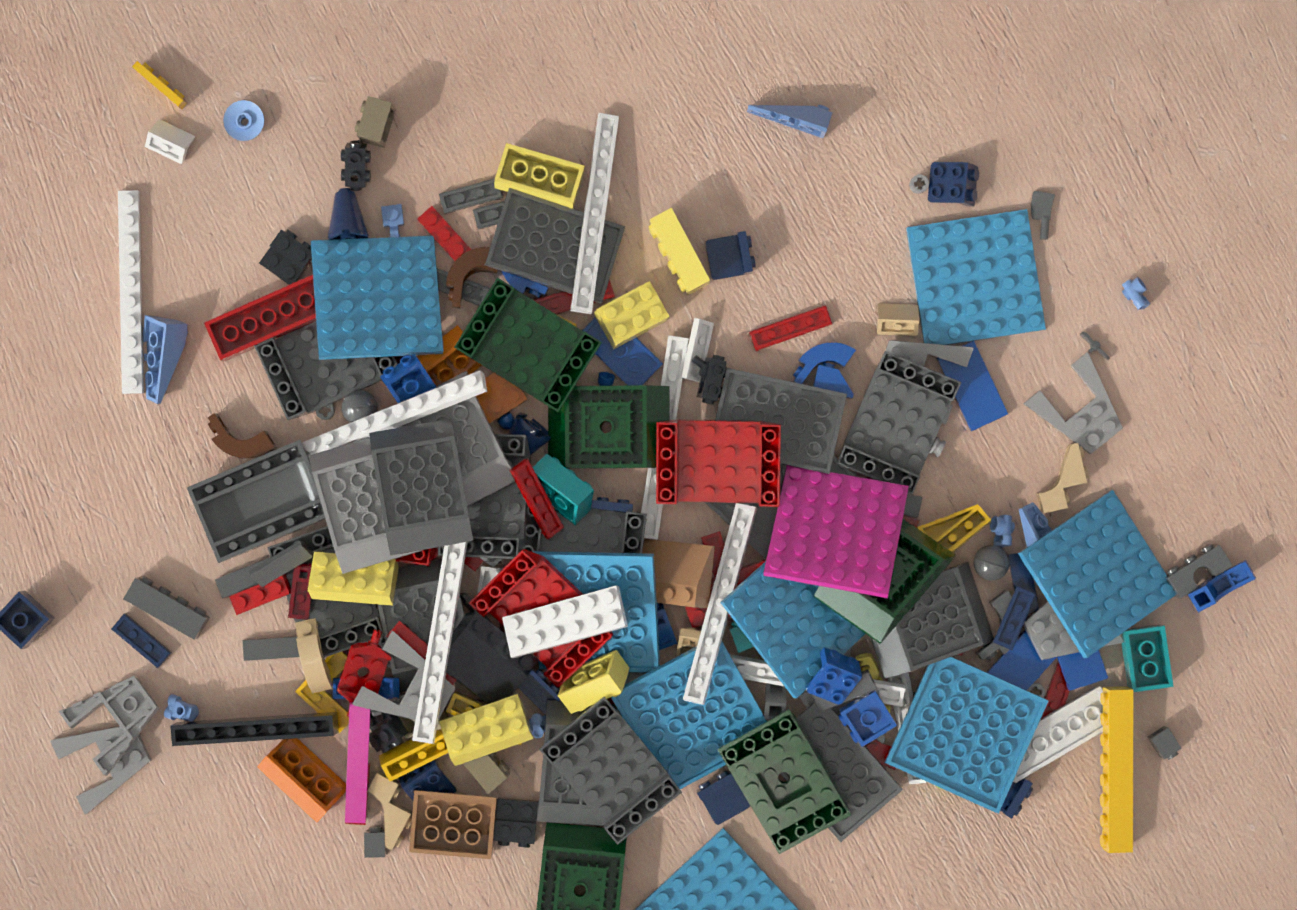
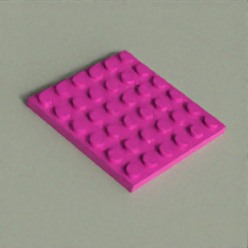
M787 465L764 576L888 598L909 486L833 472L827 474Z

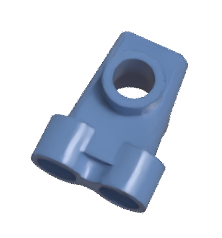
M1139 277L1134 280L1129 279L1122 284L1124 287L1122 293L1128 300L1132 299L1133 304L1138 310H1143L1150 305V302L1142 294L1147 288Z
M1000 515L994 516L991 519L990 530L996 533L993 545L1001 548L1012 546L1011 533L1015 529L1012 516Z
M174 694L168 697V707L164 711L165 718L171 720L178 718L192 722L198 717L199 709L195 704H188L182 701L180 696Z
M535 713L529 719L530 729L533 731L532 734L535 738H541L545 732L546 715L542 716L539 713Z

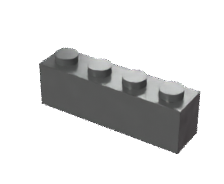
M145 576L134 579L123 600L194 640L198 639L210 618L205 615L207 613L205 610L197 606L194 609L188 605L189 601L180 596L177 598L170 595V590L162 586L158 588L152 585L153 581Z

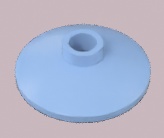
M241 100L234 102L227 108L224 114L223 123L225 130L236 140H252L263 129V112L251 101ZM247 118L248 124L242 125V120Z

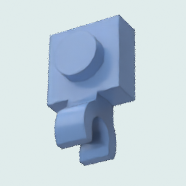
M402 204L382 206L384 228L390 227V237L399 238V226L404 225Z

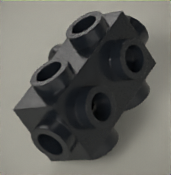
M353 140L346 144L345 149H341V161L345 162V169H341V181H345V187H350V190L360 191L371 180V170H367V163L371 161V151L367 150V144L360 140ZM352 175H357L358 178H352Z
M697 355L693 358L692 362L701 368L699 370L701 379L696 397L702 398V403L714 405V401L721 397L723 388L721 383L722 379L725 378L727 370L726 361H724L725 357L713 355L712 358H706L705 361Z

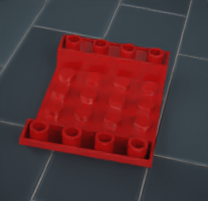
M689 419L657 422L656 504H677L678 501L759 503V506L779 507L781 424L764 421Z
M522 549L469 604L483 617L489 612L504 626L502 617L584 594L544 556ZM612 631L532 654L547 667L543 674L559 688L613 636Z

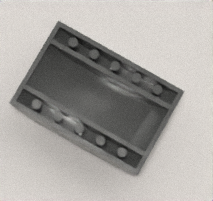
M301 440L187 487L218 563L247 553L325 519L311 464Z

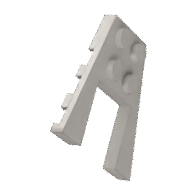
M889 340L886 351L921 366H924L927 355L930 354L967 367L974 348ZM951 404L942 422L945 425L953 407Z
M1087 352L1070 365L1095 395V398L1067 421H1064L1041 391L1035 393L1023 404L1058 431L1069 437L1074 443L1082 446L1086 452L1092 454L1123 429Z
M1049 602L1045 603L1024 622L1023 626L1041 660L1080 652ZM1119 635L1103 647L1120 644L1124 641L1121 635Z
M391 631L382 649L418 668L399 705L363 686L352 705L416 720L425 660L394 631ZM446 679L439 718L455 690V687Z
M132 676L103 692L94 694L93 697L73 704V706L59 711L68 726L73 729L104 704L124 731L122 736L93 758V761L105 776L111 772L159 710L158 705L136 676Z
M119 726L53 739L50 742L58 759H61L96 742L100 752H102L122 736L124 731ZM138 735L111 770L110 774L113 779L76 796L84 814L89 813L151 761L140 735Z

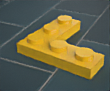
M343 651L330 655L325 659L326 665L330 670L332 682L333 678H336L344 669L348 655ZM306 680L295 691L317 713L337 712L339 733L349 724L348 711L333 699L327 691L312 693Z

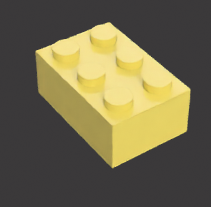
M650 281L599 307L594 313L613 349L661 325L670 317Z
M617 650L584 663L561 685L558 697L571 714L583 711L602 697L608 699L612 696H619L623 691L630 668Z

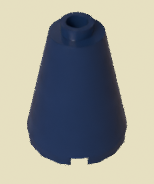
M350 188L339 189L334 196L328 240L368 238L369 234L355 192L351 191Z
M520 412L516 416L508 435H526L531 456L551 439V436H548V430L535 419L528 420L526 419L528 415Z

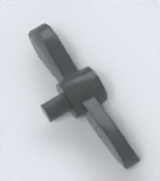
M1085 332L1080 333V336L1090 344L1089 353L1098 351L1105 359H1110L1100 348L1101 344L1098 341H1093Z

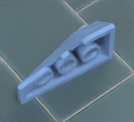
M749 105L747 112L820 138H824L833 113L829 111L828 107L818 105L817 107Z
M145 315L143 342H147V354H144V361H147L148 371L145 374L146 399L156 404H161L184 349L188 335V324L175 319Z
M1034 502L1019 509L1027 547L1052 530L1048 526V519Z

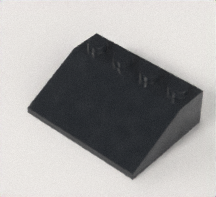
M475 611L466 613L452 634L446 673L486 704H490L510 697L527 678L538 659L531 653L511 658L506 634Z

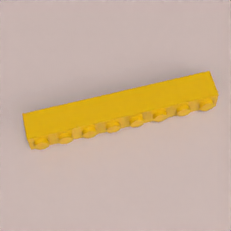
M1127 686L1103 687V693L1100 695V701L1103 705V713L1100 715V722L1103 726V733L1100 735V742L1103 746V754L1100 755V763L1103 766V774L1100 776V783L1103 786V794L1100 796V804L1103 807V815L1100 816L1103 835L1100 836V844L1108 853L1133 852V689Z

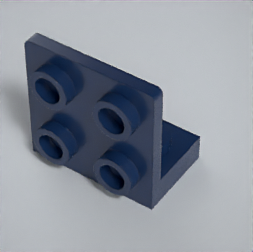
M436 759L398 778L402 789L413 801L414 790L443 793L457 792L456 787L439 768Z

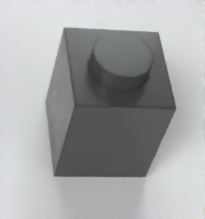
M1163 726L1147 737L1160 758L1164 760L1166 758L1168 760L1174 758L1179 754L1177 751L1182 749L1170 729L1166 726Z
M378 826L369 827V830L364 832V858L386 857L385 830Z

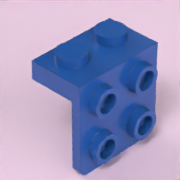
M824 647L820 652L822 667L807 685L806 689L812 695L839 705L843 703L861 680L860 664L853 657H847L836 650Z

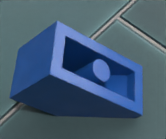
M823 362L822 365L817 366L813 387L847 394L846 398H853V392L840 371L834 369L835 365Z

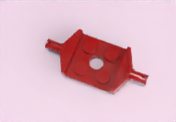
M373 630L371 641L356 643L350 647L337 688L338 693L346 698L349 703L354 702L362 686L377 694L379 692L388 661L392 659L390 654L379 646L382 634L380 630ZM362 667H367L368 673L364 676H359L358 670Z

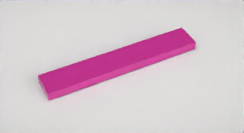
M350 702L345 822L366 823L370 709L352 705L353 702Z

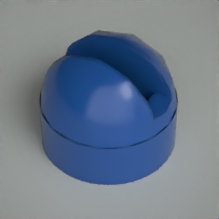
M600 372L598 375L599 386H612L615 376L609 372Z
M508 412L499 418L497 422L503 429L508 430L511 429L515 419L511 412Z

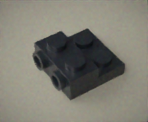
M287 229L286 232L280 230L259 264L290 285L299 280L312 262L311 245L305 241L301 244L295 240L298 236Z
M370 710V730L372 732L369 733V742L376 752L382 751L385 753L404 741L402 737L408 734V731L397 715L381 712V715L373 716Z
M498 798L493 841H498V845L510 846V842L518 843V847L529 848L530 844H535L538 801Z

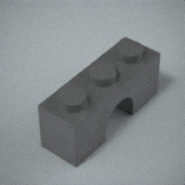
M1211 543L1201 549V554L1197 556L1193 554L1184 560L1185 564L1178 567L1176 565L1167 571L1168 574L1165 578L1176 593V598H1182L1198 588L1193 575L1199 567H1204L1210 576L1216 577L1233 566L1220 545H1212Z

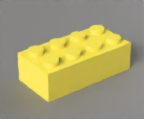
M506 143L494 180V186L496 189L508 192L509 188L573 209L585 166Z
M670 208L651 218L650 225L648 226L649 232L653 239L657 238L659 240L658 248L663 257H668L667 265L672 275L677 274L679 278L677 284L681 292L686 291L687 295L708 285L710 279L673 209Z
M314 552L308 592L312 599L393 606L399 567L396 559H392L342 574L336 553Z
M518 694L439 721L450 759L455 766L533 739L527 716Z

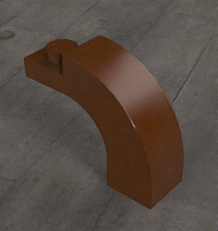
M479 247L462 254L451 266L447 275L446 287L454 288L449 291V301H452V308H461L463 286L471 275L479 272L497 273V269L485 266L490 247Z
M217 413L208 417L210 421L208 426L214 434L216 432L218 434L212 438V441L219 449L231 456L252 459L277 449L267 431H262L250 439L240 440L231 435Z

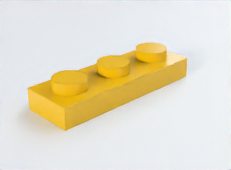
M138 61L135 62L132 68L180 109L187 105L182 100L185 96L176 88L174 91L168 88L169 82L161 75L158 78L152 74L154 69L144 62L141 65Z

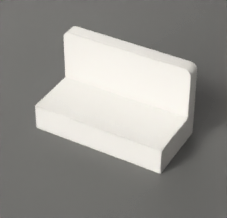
M159 119L148 131L145 147L182 164L185 161L187 149L194 141L195 136Z

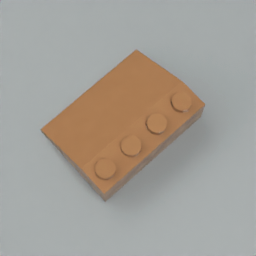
M645 539L642 554H654L657 603L708 608L715 546Z
M414 790L409 852L491 859L494 846L497 797Z

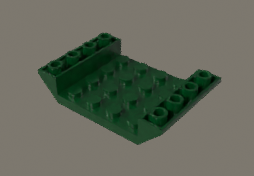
M497 277L454 348L559 413L602 342Z

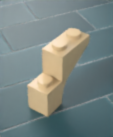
M1078 443L1067 446L1056 483L1050 489L1036 494L1042 513L1068 508L1067 504L1070 503L1067 491L1064 492L1063 488L1087 483L1086 478H1089L1087 467L1083 466L1082 458H1084V451Z
M378 771L367 792L376 796L383 805L385 846L392 851L394 846L399 847L404 838L401 833L404 828H409L412 822V817L410 816L413 811L391 801L392 798L396 800L401 791V788L398 787L400 782L397 780L390 782L386 774Z

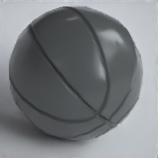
M365 390L350 392L342 402L343 416L350 423L378 411L375 397Z
M997 545L984 546L975 554L973 561L974 569L985 580H998L1008 572L1010 559L1001 547Z

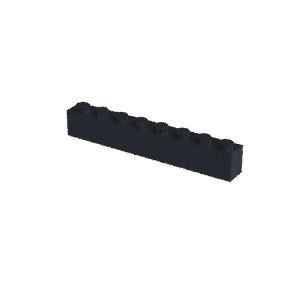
M337 712L176 722L170 726L172 746L326 737L339 733Z

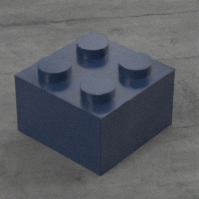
M19 591L0 611V631L20 649H25L31 645L55 618L26 591Z

